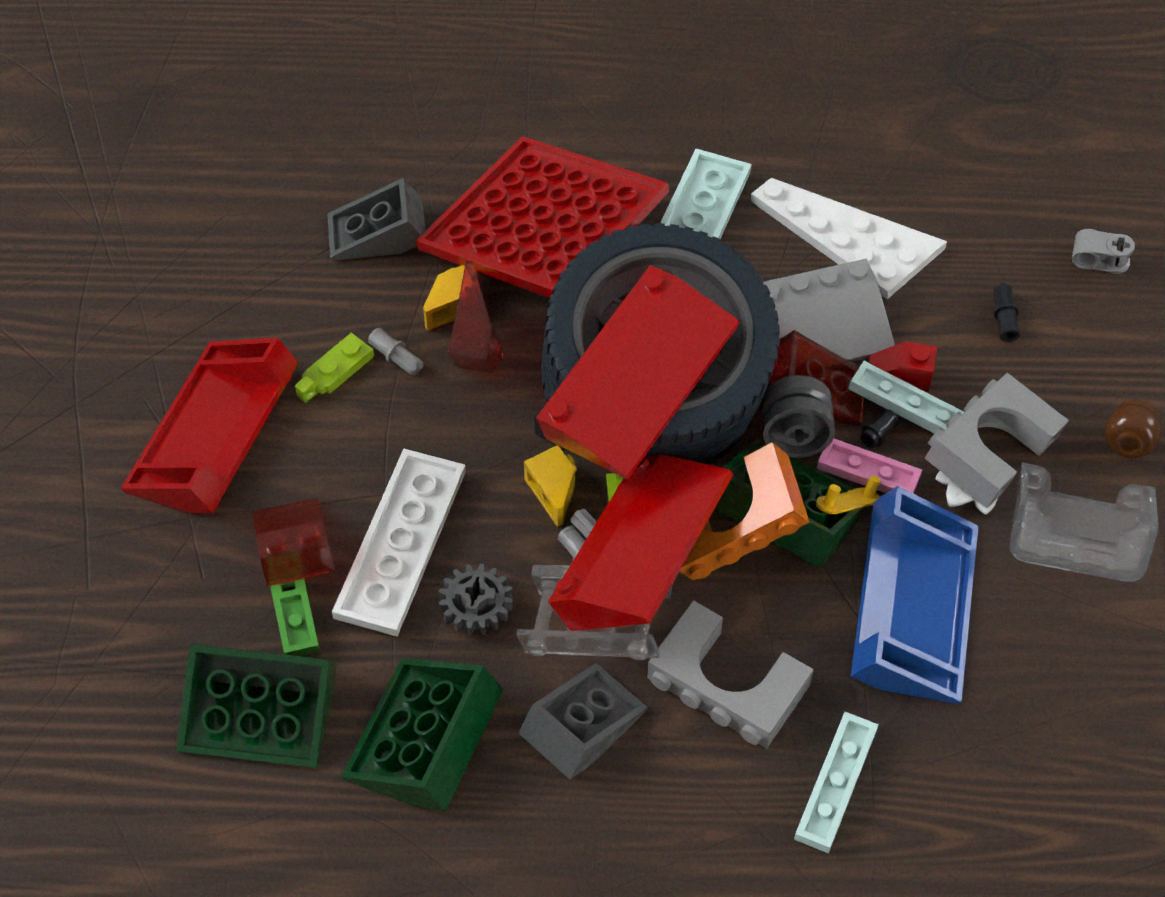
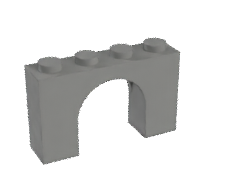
M1008 373L998 382L992 379L981 394L983 396L979 398L975 395L964 408L965 412L963 414L957 412L950 419L945 431L940 428L934 433L928 442L931 448L925 457L927 461L986 508L1006 490L1017 471L984 445L977 429L981 427L1002 429L1040 456L1058 438L1069 421Z
M693 600L648 661L647 678L658 689L662 691L668 690L680 697L681 701L688 707L693 709L699 708L709 714L711 719L717 724L724 727L729 726L736 730L747 742L753 745L759 744L767 749L810 687L813 669L782 652L769 673L756 687L742 692H730L714 686L702 673L700 663L721 635L723 617Z

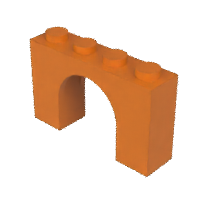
M773 442L743 457L753 488V500L750 510L738 525L724 532H713L708 519L679 571L691 580L706 578L712 571L724 565L733 564L740 557L754 550H761L767 547L770 542L784 535H791L800 527L810 523L789 456Z

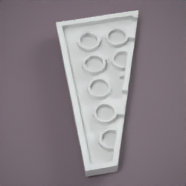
M770 178L751 193L752 203L838 265L867 258L878 281L881 295L886 299L891 297L946 248L947 241L774 178Z

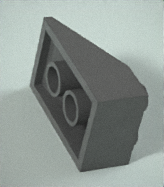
M401 178L327 214L330 258L333 261L402 254L417 247L416 240L426 231L422 198L405 178Z
M595 663L532 704L518 734L571 780L591 766L646 712L648 707L601 666Z

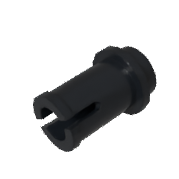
M884 409L871 424L863 426L860 434L861 441L870 448L881 446L884 442V437L899 424L898 416L892 410Z

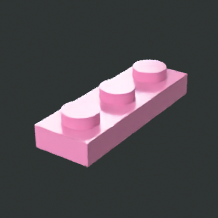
M834 438L832 443L822 452L817 465L819 470L866 486L871 475L877 476L881 480L877 490L883 493H887L896 486H899L914 494L922 473V469Z

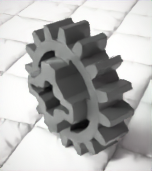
M468 564L464 573L457 569L453 570L454 580L450 578L444 579L445 589H439L440 613H444L446 624L454 621V631L458 632L465 627L467 628L468 636H471L474 629H479L483 636L486 635V627L490 626L496 631L499 629L498 620L507 622L508 611L513 609V600L511 599L513 598L512 587L507 586V577L505 575L498 578L496 568L485 572L484 564H480L478 570H473L471 565Z

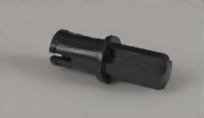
M1000 283V286L994 288L996 304L994 317L998 320L1000 339L1004 342H1012L1020 337L1017 323L1019 309L1014 303L1012 287L1005 283Z

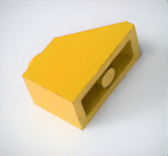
M461 265L448 269L437 276L423 307L427 331L483 309L482 288L469 268Z
M558 445L524 461L525 481L557 527L564 524L575 488V472H577L573 458L569 454L565 455Z

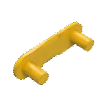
M871 475L865 488L848 490L841 494V488L831 484L826 496L817 499L816 506L828 514H838L872 506L874 501L880 498L876 491L881 480L879 477Z

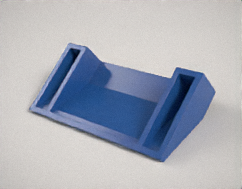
M896 486L874 501L851 669L852 678L879 690L953 704L962 702L978 525L899 486Z

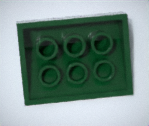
M756 439L721 467L731 470L733 477L717 503L715 511L739 523L749 512L753 500V488L743 457L766 446L763 439ZM789 457L810 523L800 527L795 533L784 535L772 542L776 546L786 548L800 556L806 563L821 567L836 552L867 507L838 514H828L821 511L816 506V501L819 497L826 496L831 484L841 488L840 494L854 488L798 458Z
M190 644L176 751L318 768L334 693L337 660Z
M401 658L341 777L347 782L415 807L446 811L503 688L484 665Z

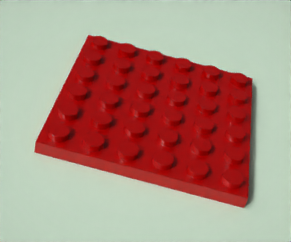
M522 136L416 240L420 251L459 265H464L469 269L550 298L562 271L566 270L568 263L572 259H576V255L582 249L586 250L587 245L593 241H599V238L606 234L611 235L613 231L619 229L623 231L626 230V227L634 225L637 227L669 193V187L667 182Z

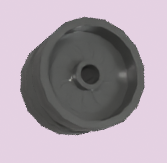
M800 375L781 378L768 386L761 401L762 433L765 444L768 445L773 442L791 458L809 457L824 451L832 443L835 435L832 397L827 386L813 377Z

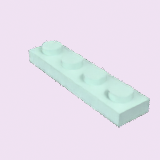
M863 361L848 387L849 390L886 409L892 410L899 416L932 433H935L940 428L945 431L947 423L957 412L964 413V411L866 361Z
M844 712L795 833L794 840L829 854L879 724Z

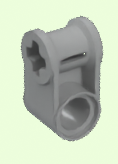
M1083 229L1077 232L1075 236L1072 262L1081 269L1122 274L1130 266L1129 256L1133 254L1135 242L1128 235ZM1121 242L1122 245L1119 251L1117 250L1119 243ZM1117 258H1120V259H1119V263H1118V265L1116 266V265H1115L1116 259H1117Z

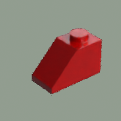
M905 341L871 354L869 363L929 393L937 347Z

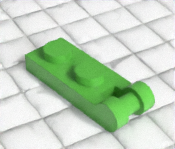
M302 568L294 569L292 574L279 576L278 573L268 575L284 654L304 656L320 652ZM291 587H295V588H296V589H294V590H289V591L282 592V589L291 588Z

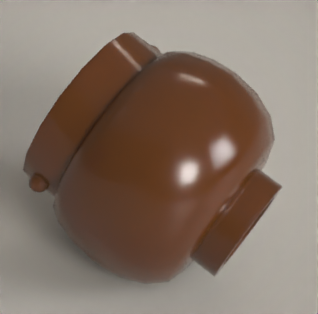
M1134 399L1123 402L1108 417L1105 425L1107 443L1116 453L1128 458H1140L1148 455L1158 446L1162 436L1158 412L1154 406L1146 401Z

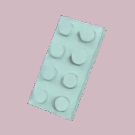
M695 149L661 223H664L665 226L675 224L681 228H685V226L694 228L693 231L699 232L700 230L708 233L710 237L715 236L721 239L750 175L751 164Z

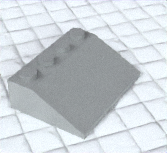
M867 258L763 282L771 292L770 297L774 300L775 310L779 318L777 324L780 325V344L777 361L773 370L777 380L868 359L871 354L895 345L878 281Z

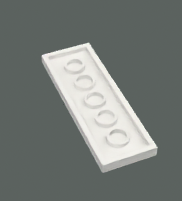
M403 449L332 610L333 619L398 637L466 473L465 464Z

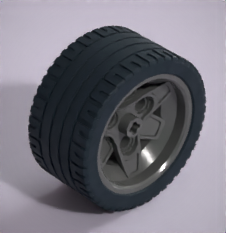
M655 223L652 226L650 224H641L640 227L634 225L626 227V230L623 231L621 229L613 231L611 235L606 234L600 237L599 241H593L587 245L586 250L582 249L576 255V259H572L568 263L566 270L562 271L558 282H556L547 308L541 361L542 386L545 389L546 402L549 401L596 338L600 328L602 329L647 268L650 265L677 276L740 322V325L720 351L719 356L717 355L696 384L701 388L686 398L645 455L663 454L709 465L715 462L717 457L721 458L724 456L728 449H732L739 439H742L746 434L747 429L750 428L756 417L774 370L780 344V325L777 324L779 318L775 310L774 300L770 297L771 292L768 286L764 285L761 275L755 272V267L750 262H746L745 257L741 253H736L732 246L727 243H721L719 238L715 236L710 237L706 232L700 230L699 232L693 231L694 228L686 226L681 228L675 224L665 226L664 223Z

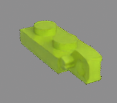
M350 333L302 374V379L295 385L296 396L306 404L319 392L321 394L326 392L331 394L373 358V348L353 333Z

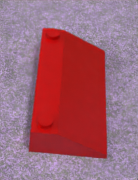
M650 265L537 415L536 419L545 438L628 480L740 325L739 320L677 276Z
M279 338L209 342L120 489L124 493L187 513H213L219 506L221 498L285 386L291 380L292 374L299 362Z
M663 454L645 456L628 480L623 478L565 575L556 584V589L548 601L570 631L651 623L733 477L731 470Z

